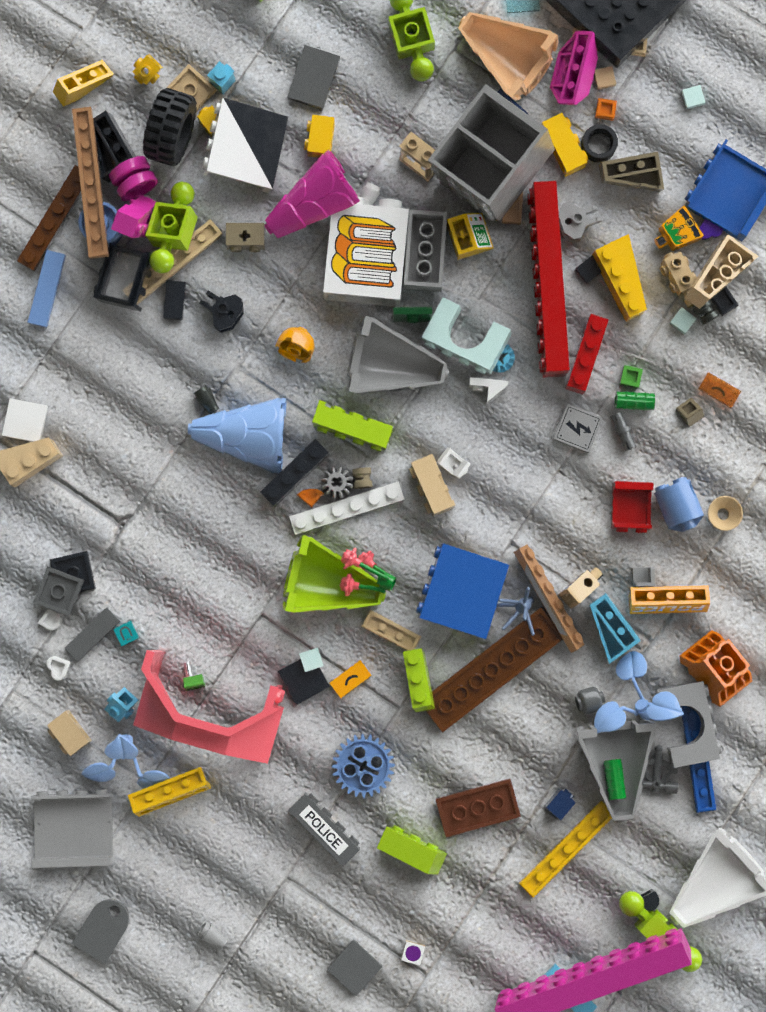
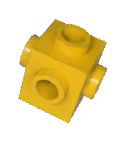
M148 54L144 59L140 57L134 63L135 69L132 72L135 74L134 78L141 85L143 83L148 85L150 82L154 84L160 77L158 73L163 67ZM145 68L148 69V71H149L148 74L145 73V71H144Z

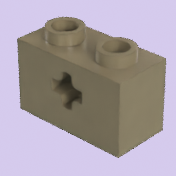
M226 223L227 250L231 252L249 250V252L254 253L265 250L264 223ZM244 235H248L247 241H243Z

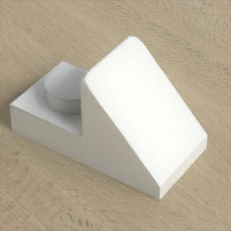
M470 377L469 388H473L472 391L484 392V389L487 390L486 404L508 386V381L474 377Z

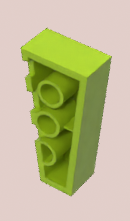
M319 400L312 421L316 431L327 434V431L334 433V437L345 440V438L353 439L352 443L363 446L364 443L371 445L370 448L375 451L381 452L382 449H387L393 426L371 418L363 419L364 416L355 412L347 414L345 410L338 406H331L329 408L325 406L326 402Z

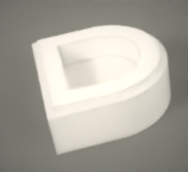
M48 608L38 624L47 630H56L61 626L62 618L59 613Z

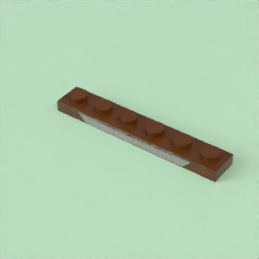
M74 165L17 260L18 263L34 272L81 196L79 167L77 165Z

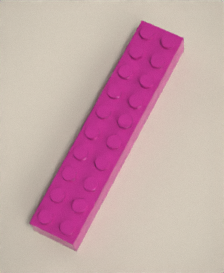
M676 928L670 929L664 935H654L647 938L645 942H634L628 948L612 950L609 955L603 957L601 955L595 956L589 962L576 963L572 966L573 968L567 970L564 968L559 969L553 975L548 977L547 975L540 976L531 983L523 982L512 990L510 988L504 989L498 995L494 1010L495 1012H560L692 965L691 948L682 928L678 930Z

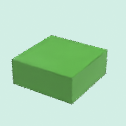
M624 365L620 385L638 389L643 369Z

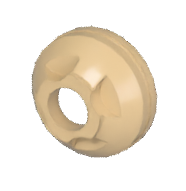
M720 496L709 505L707 511L708 520L716 529L721 531L732 530L742 521V506L733 497ZM720 509L727 510L728 517L726 520H721L718 517Z

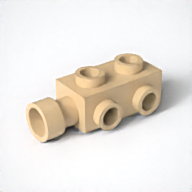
M681 251L676 254L670 252L664 256L660 270L664 277L668 276L671 292L676 293L678 296L683 294L685 297L697 276L694 272H691L689 261L685 255H682ZM685 277L687 283L683 282L682 278ZM685 299L684 302L687 308L694 306V304Z

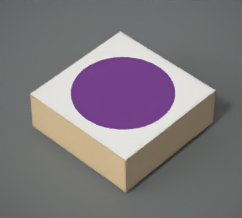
M406 940L401 961L420 965L425 945Z

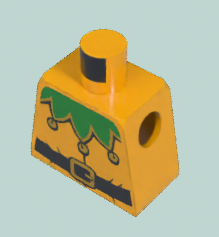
M684 205L660 226L659 231L661 235L655 238L654 242L659 249L668 245L672 251L700 241L704 235Z

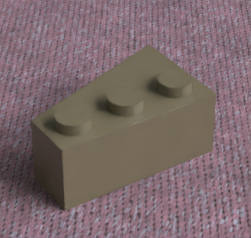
M658 152L603 161L599 164L601 183L658 192L664 190Z

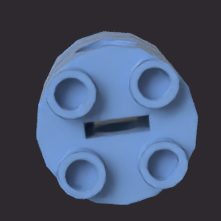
M681 477L672 481L673 485L671 486L664 484L656 487L654 495L668 529L684 532L696 527L703 518L704 513L690 479L687 480L686 477Z

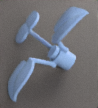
M632 651L627 653L619 660L616 666L617 676L622 680L632 679V683L640 697V700L635 704V710L624 706L619 707L615 701L605 703L599 708L595 716L594 727L597 729V733L612 732L620 729L626 721L624 711L630 712L635 716L639 715L643 720L652 719L654 721L671 720L683 715L677 698L671 692L665 691L656 694L652 699V703L644 699L635 680V677H642L647 671V662L639 652Z
M119 734L114 741L106 746L105 755L113 759L109 766L102 762L94 763L82 771V775L85 778L97 782H107L115 777V771L112 768L117 759H133L138 777H140L137 780V784L140 787L147 788L170 779L167 774L158 770L147 771L144 774L141 773L136 758L138 756V749L133 744V737L127 734Z

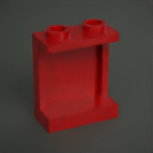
M613 482L611 528L616 529V532H628V529H635V533H647V530L652 529L651 496L654 483Z

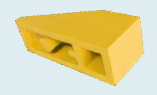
M101 60L57 79L53 93L64 107L78 101L110 79L113 73L105 62Z

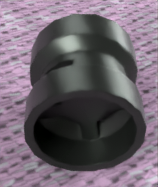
M710 300L700 309L698 307L693 309L695 314L699 315L702 325L719 316L718 312L711 307L712 303Z

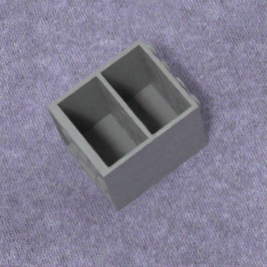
M485 84L428 161L431 164L430 168L443 186L446 188L452 187L451 189L462 200L466 198L469 205L477 211L480 208L484 216L493 222L495 219L497 222H500L555 148L546 127Z

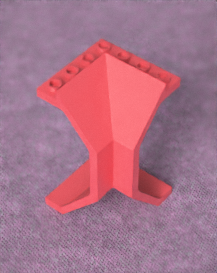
M160 650L146 651L141 670L147 679L133 723L134 726L177 742L219 754L268 764L284 707L278 705L284 698L285 690H282L283 685H270L264 709L260 713L232 727H223L180 714L158 677L165 652Z

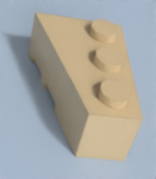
M433 454L411 462L409 471L413 479L417 478L419 485L416 487L420 497H425L427 503H424L427 513H431L434 517L455 507L454 500L450 497L449 489L444 483Z

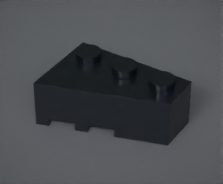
M105 110L94 117L93 120L98 161L100 162L102 172L101 177L110 183V172L122 162L134 158L136 155L113 115Z

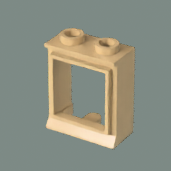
M410 132L399 145L401 148L399 160L429 182L434 175V171L430 168L431 164L428 159L435 150L414 133ZM406 156H410L412 159L415 160V162L413 163Z

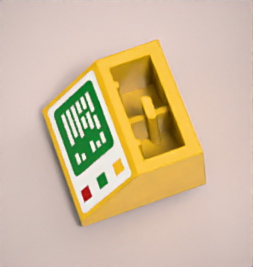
M465 213L447 219L446 226L457 260L494 249L483 213Z

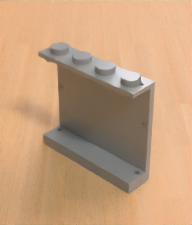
M106 789L95 790V793H87V790H76V794H68V790L56 791V794H48V791H38L37 795L31 796V799H34L35 858L31 860L32 868L110 866L113 864L112 793H107Z

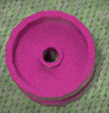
M137 156L130 158L110 172L109 178L112 184L118 187L117 193L122 201L136 199L137 194L145 195L158 184V179L154 172L149 171L150 164L146 157Z

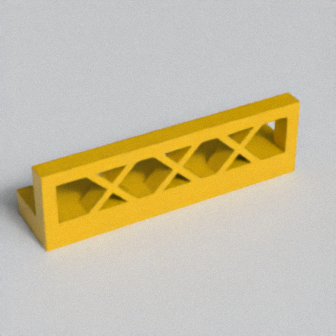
M198 767L129 794L128 798L133 813L140 817L209 790L211 786L206 780L203 768Z

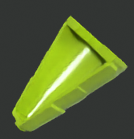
M306 535L300 537L297 543L299 550L293 552L285 580L283 597H286V602L283 601L282 603L284 611L296 613L338 608L353 609L381 605V602H384L386 592L384 594L379 591L359 589L353 590L349 596H345V592L341 591L340 583L343 577H347V574L351 573L354 581L362 585L379 587L377 580L360 567H355L354 565L343 569L344 564L341 562L342 557L339 554L332 552L312 537Z

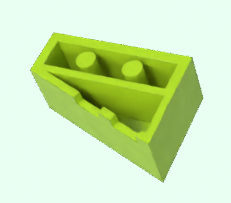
M396 825L385 828L377 849L426 874L439 873L447 852L438 849V846L430 842L425 843L421 841V838L414 834L408 835L403 833L404 829Z

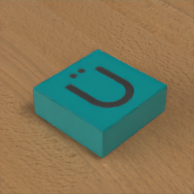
M128 621L113 629L122 647L140 638L132 621Z

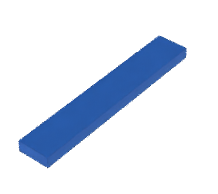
M681 706L685 741L689 743L698 736L701 729V721L694 709L688 706ZM709 761L689 765L696 812L716 810Z

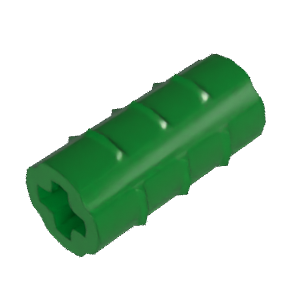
M616 391L614 405L615 408L624 410H654L655 393Z
M621 759L605 760L604 771L606 773L609 800L626 798L625 778L623 776L624 768H622Z

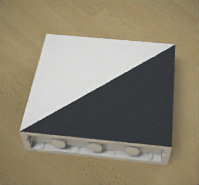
M222 98L219 103H216L214 114L217 115L216 120L212 121L210 132L213 133L212 138L208 139L206 145L208 156L204 157L202 168L205 169L203 175L208 173L217 174L262 187L263 192L269 193L273 190L288 116Z

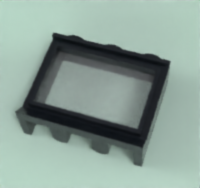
M110 243L108 247L109 257H105L103 266L100 268L99 280L94 287L93 297L102 303L141 312L142 308L137 305L139 295L145 296L146 289L142 287L144 278H150L152 275V271L148 269L152 253Z

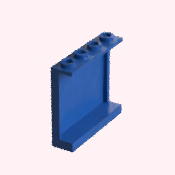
M725 139L723 144L718 143L713 151V154H715L713 160L709 159L703 168L706 170L704 175L699 174L694 182L696 185L694 191L690 189L684 198L687 201L685 207L742 242L766 205V169L727 146L728 140Z
M442 543L440 547L437 546L433 557L436 558V561L429 568L428 576H430L429 583H425L422 594L424 598L423 602L418 603L416 613H418L417 618L486 639L509 565Z

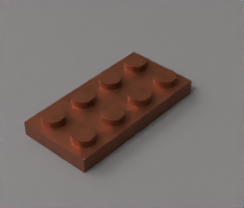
M510 778L436 798L446 837L521 817Z

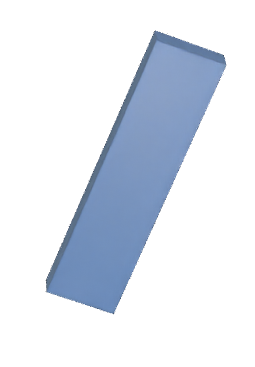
M46 250L28 319L29 324L48 327L66 258L65 254Z

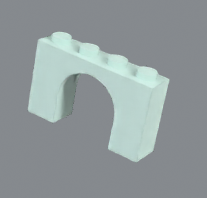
M443 297L422 335V339L425 342L424 345L433 350L435 348L441 350V353L449 358L454 356L458 358V362L465 366L470 364L475 367L476 371L482 374L486 372L491 374L512 335L511 329L493 321L481 344L470 349L458 347L451 340V329L461 312L460 305Z

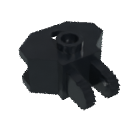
M208 290L206 295L216 301V303L212 307L206 301L201 300L199 304L210 311L213 316V326L221 333L233 330L244 315L242 298L236 294L224 298L222 296L218 297Z

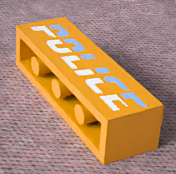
M709 585L630 587L628 596L630 614L707 612L710 606Z

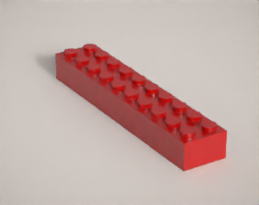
M540 181L533 182L532 188H529V193L527 194V203L531 205L528 214L529 223H532L530 242H534L533 249H531L532 261L535 260L534 268H532L533 279H536L534 298L538 299L537 305H535V316H539L538 324H536V333L540 335L537 349L538 354H541L542 357L539 361V373H543V378L564 377L570 371L557 182Z

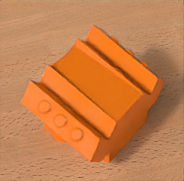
M713 630L680 655V663L688 667V673L696 681H704V685L707 684L711 703L719 707L752 682V674L748 670L749 663L730 639L724 640L719 633Z

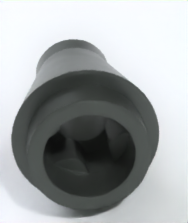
M206 385L193 393L196 397L194 399L209 414L219 409L211 389H208Z

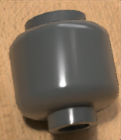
M596 687L580 690L575 697L578 711H582L584 714L597 712L605 702L603 692H599Z

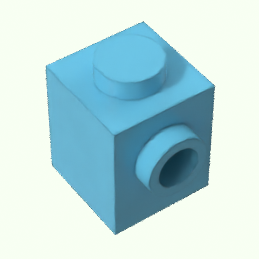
M220 61L207 75L209 83L223 95L236 81L234 70L228 64L223 65Z

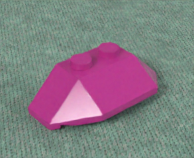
M576 31L573 37L558 52L550 89L559 104L577 105L589 95L598 60L593 31Z

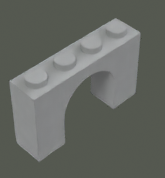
M697 681L655 690V695L665 691L674 694L679 705L694 709L701 721L700 732L693 741L667 747L671 767L677 768L720 759L719 754L722 753L720 743L716 741L715 737L718 732L716 724L712 723L711 715H713V708L711 703L708 704L707 696H709L707 684L704 685V681Z

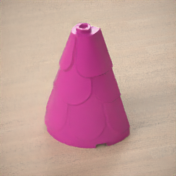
M327 150L318 158L267 216L264 226L269 234L274 233L277 238H281L360 202L356 192L343 175L345 171L341 163L331 151Z

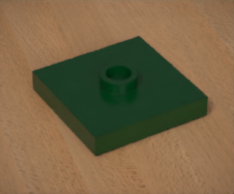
M431 307L393 308V322H430L432 318Z

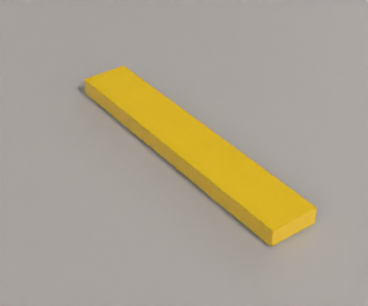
M600 801L519 882L532 898L612 819L606 805Z

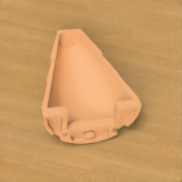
M469 12L467 16L461 19L458 27L475 55L480 57L506 95L514 100H520L522 94L527 96L537 86L552 63V51H556L558 47V35L552 31L525 26L521 23L504 21L498 17Z

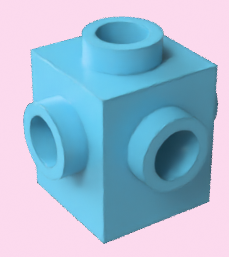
M124 687L117 694L114 692L107 699L109 704L104 710L119 723L124 717L128 719L135 711L133 707L138 699Z

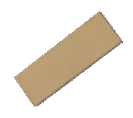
M372 610L369 611L361 626L407 651L414 650L421 638L420 635Z

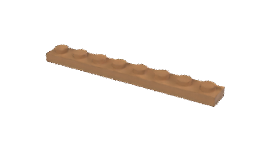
M91 107L72 109L88 256L90 259L109 257L93 111Z

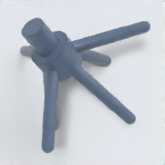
M529 587L526 588L524 598L519 601L501 598L498 600L502 603H497L496 607H515L516 612L505 623L502 630H505L519 614H523V620H527L531 635L535 634L528 613L531 604L534 603V599L528 597Z

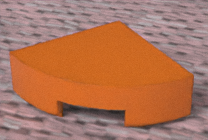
M306 489L297 494L311 508L324 495L318 489Z

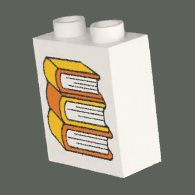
M358 196L360 202L331 215L323 289L324 300L400 307L409 209L402 208V202L395 199L379 200V206L364 205V198Z

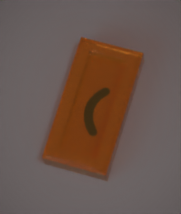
M709 372L698 390L729 408H732L741 393L739 389Z

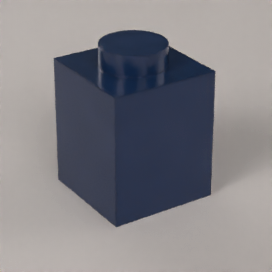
M559 788L544 806L562 820L576 802L573 800L574 795L567 789L562 791Z

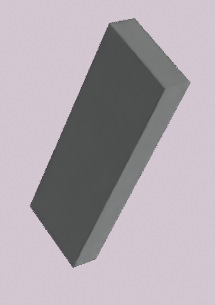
M105 608L65 649L79 662L120 620L108 608Z

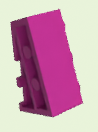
M137 194L135 200H130V205L125 204L117 211L111 230L131 238H146L145 235L155 203L158 201Z

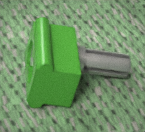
M189 661L187 663L184 662L186 678H183L185 690L190 691L205 687L204 676L202 674L193 676L191 663Z

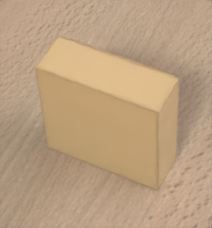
M612 66L595 69L594 78L597 90L616 86Z

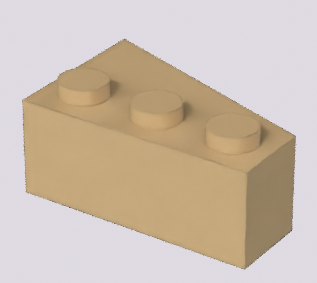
M48 437L0 450V470L8 483L16 488L63 457L55 442Z

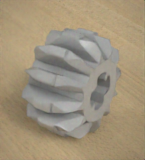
M331 467L332 474L328 471L324 472L328 479L321 478L322 482L327 483L321 487L322 489L329 488L325 493L327 496L333 492L332 498L335 499L336 494L339 493V497L342 499L343 491L347 495L350 494L346 487L353 488V484L347 483L352 481L353 477L345 478L349 471L346 470L341 474L342 467L338 468V472H335V468ZM334 479H336V480L341 479L342 481H340V482H341L342 485H341L340 487H339V486H335V487H334V486H333V485H334V482H332V481H333Z

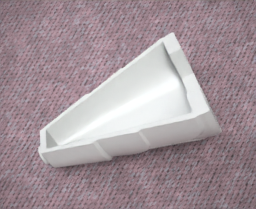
M722 828L717 829L712 834L700 859L697 860L688 880L684 882L669 912L671 914L670 918L676 925L680 924L684 928L714 918L716 914L740 907L742 904L766 896L764 870L732 835L727 837L725 835L727 832Z

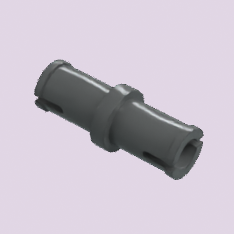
M622 412L610 416L617 430L616 435L620 437L625 452L636 448L637 446L630 433L631 429L627 427Z

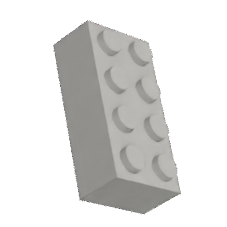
M409 210L404 290L441 292L447 212Z

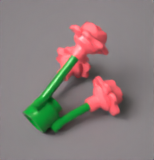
M354 548L352 551L346 549L341 559V562L344 564L343 569H347L352 565L363 570L366 569L378 576L377 584L379 587L362 585L359 582H355L352 574L349 573L347 577L341 579L340 583L341 591L345 592V596H349L353 590L359 589L379 591L384 594L386 590L392 591L396 577L385 572L373 562L374 553L372 551L362 552L357 558V548Z

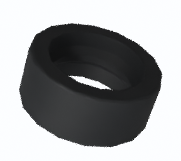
M605 124L591 126L585 131L581 140V149L586 152L588 160L598 163L608 161L614 155L618 146L616 132ZM602 133L609 138L610 148L606 153L597 154L589 148L588 141L593 134Z

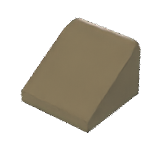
M692 398L676 408L689 427L704 417L703 409Z

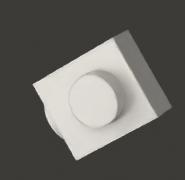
M448 447L436 461L449 474L458 479L467 473L470 466L468 461L462 459Z

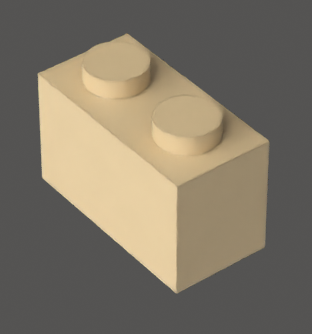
M69 710L64 711L47 725L49 728L48 733L53 739L57 738L61 744L59 747L65 755L69 754L72 756L92 741Z

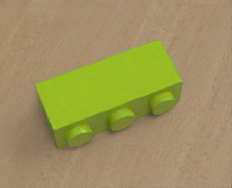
M422 648L404 651L403 657L413 710L421 712L435 709L425 652Z

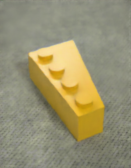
M627 234L596 249L592 254L625 322L643 314L647 310L630 236Z

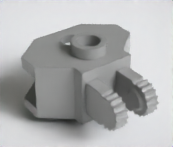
M570 201L563 203L559 211L562 237L572 244L580 242L584 230H587L589 226L602 222L601 217L589 220L587 218L588 214L597 212L598 207L592 206L584 209V207L579 208Z

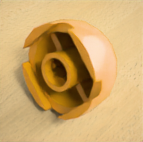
M303 327L287 328L281 333L275 344L276 347H279L278 352L283 357L296 362L297 358L302 360L301 363L309 362L315 349L313 337Z

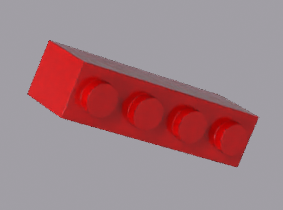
M594 314L589 315L565 387L566 390L582 395L586 392L609 319Z

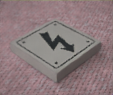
M567 404L553 440L589 453L603 417Z

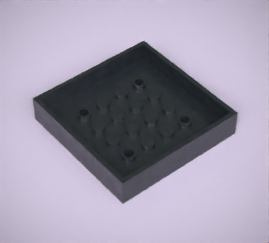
M686 0L546 1L574 28L579 31H593L597 50L618 68ZM618 25L621 29H616L614 26Z

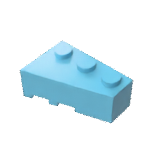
M604 593L590 603L610 664L638 644L641 639L607 593Z

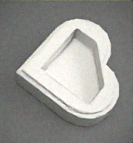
M57 656L50 657L46 665L51 670V677L57 681L63 680L68 673L71 661Z

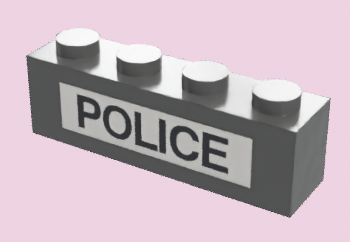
M305 792L288 811L344 866L360 850L358 846L360 844L353 835L349 837L344 832L346 828L339 821L335 823L332 820L331 812L325 807L322 809L317 804L319 800L312 793L308 795Z

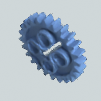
M364 734L361 735V739L354 735V741L347 738V745L341 743L342 751L336 749L339 757H333L337 764L332 765V768L337 769L333 776L339 775L336 783L343 782L341 789L348 787L347 794H350L353 790L355 791V797L358 796L359 792H362L363 798H365L366 792H369L371 797L373 796V790L380 793V786L386 789L387 786L384 782H391L388 774H394L389 769L395 766L394 763H389V760H392L394 756L387 755L391 749L384 750L386 743L378 744L379 738L372 741L371 734L368 739H365ZM357 747H362L365 750V755L361 758L356 757L354 754V750ZM351 756L361 763L367 761V766L378 771L379 774L376 775L366 768L363 771L360 770V765L350 761L348 757ZM377 756L382 759V764L379 767H374L371 764L373 757ZM348 764H352L356 768L355 773L352 775L345 772V766ZM364 774H370L373 777V781L370 784L362 782Z

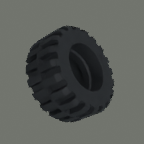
M170 88L162 89L158 93L150 110L144 131L143 154L146 158L169 166H176L181 162L191 139L196 119L197 102L192 95Z

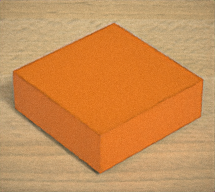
M598 98L595 118L613 121L617 101Z

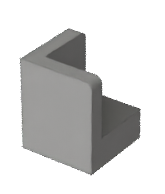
M654 567L632 568V587L655 586Z

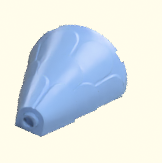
M275 398L258 404L246 405L227 412L223 410L194 419L192 423L188 424V435H191L192 440L222 454L225 452L246 463L249 462L267 471L279 474L282 471L283 464L282 444L287 398Z

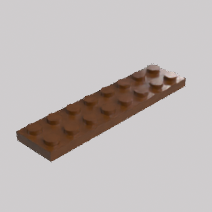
M541 607L530 615L534 635L530 633L527 620L522 621L432 691L435 709L426 710V712L442 733L563 640L555 624Z

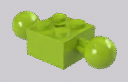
M389 0L393 9L400 13L388 17V25L398 60L412 56L413 62L410 65L411 76L419 82L427 81L432 77L434 67L432 62L424 57L423 53L435 49V40L426 9L422 7L410 11L413 0Z
M181 181L173 185L170 195L174 204L156 202L145 236L152 246L160 247L150 256V265L157 273H167L173 268L174 257L171 253L172 249L188 251L198 217L191 206H186L195 197L193 187L187 182Z
M628 891L620 897V910L626 916H636L638 918L634 925L646 938L654 935L661 936L666 931L676 928L672 923L667 925L666 923L669 920L657 909L655 911H647L644 908V900L639 893ZM690 946L692 965L681 968L685 972H694L702 964L701 953L692 946Z

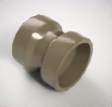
M370 467L352 469V474L355 477L354 489L373 487L372 480H370Z

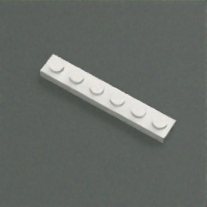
M398 481L289 517L294 533L298 535L403 501L404 496Z

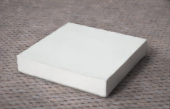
M10 398L2 436L31 442L41 440L48 406Z

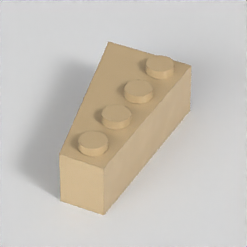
M727 235L717 245L684 298L700 309L759 256L730 235Z

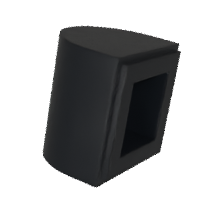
M650 889L641 894L644 900V908L647 911L655 910L658 907L659 897L656 891Z

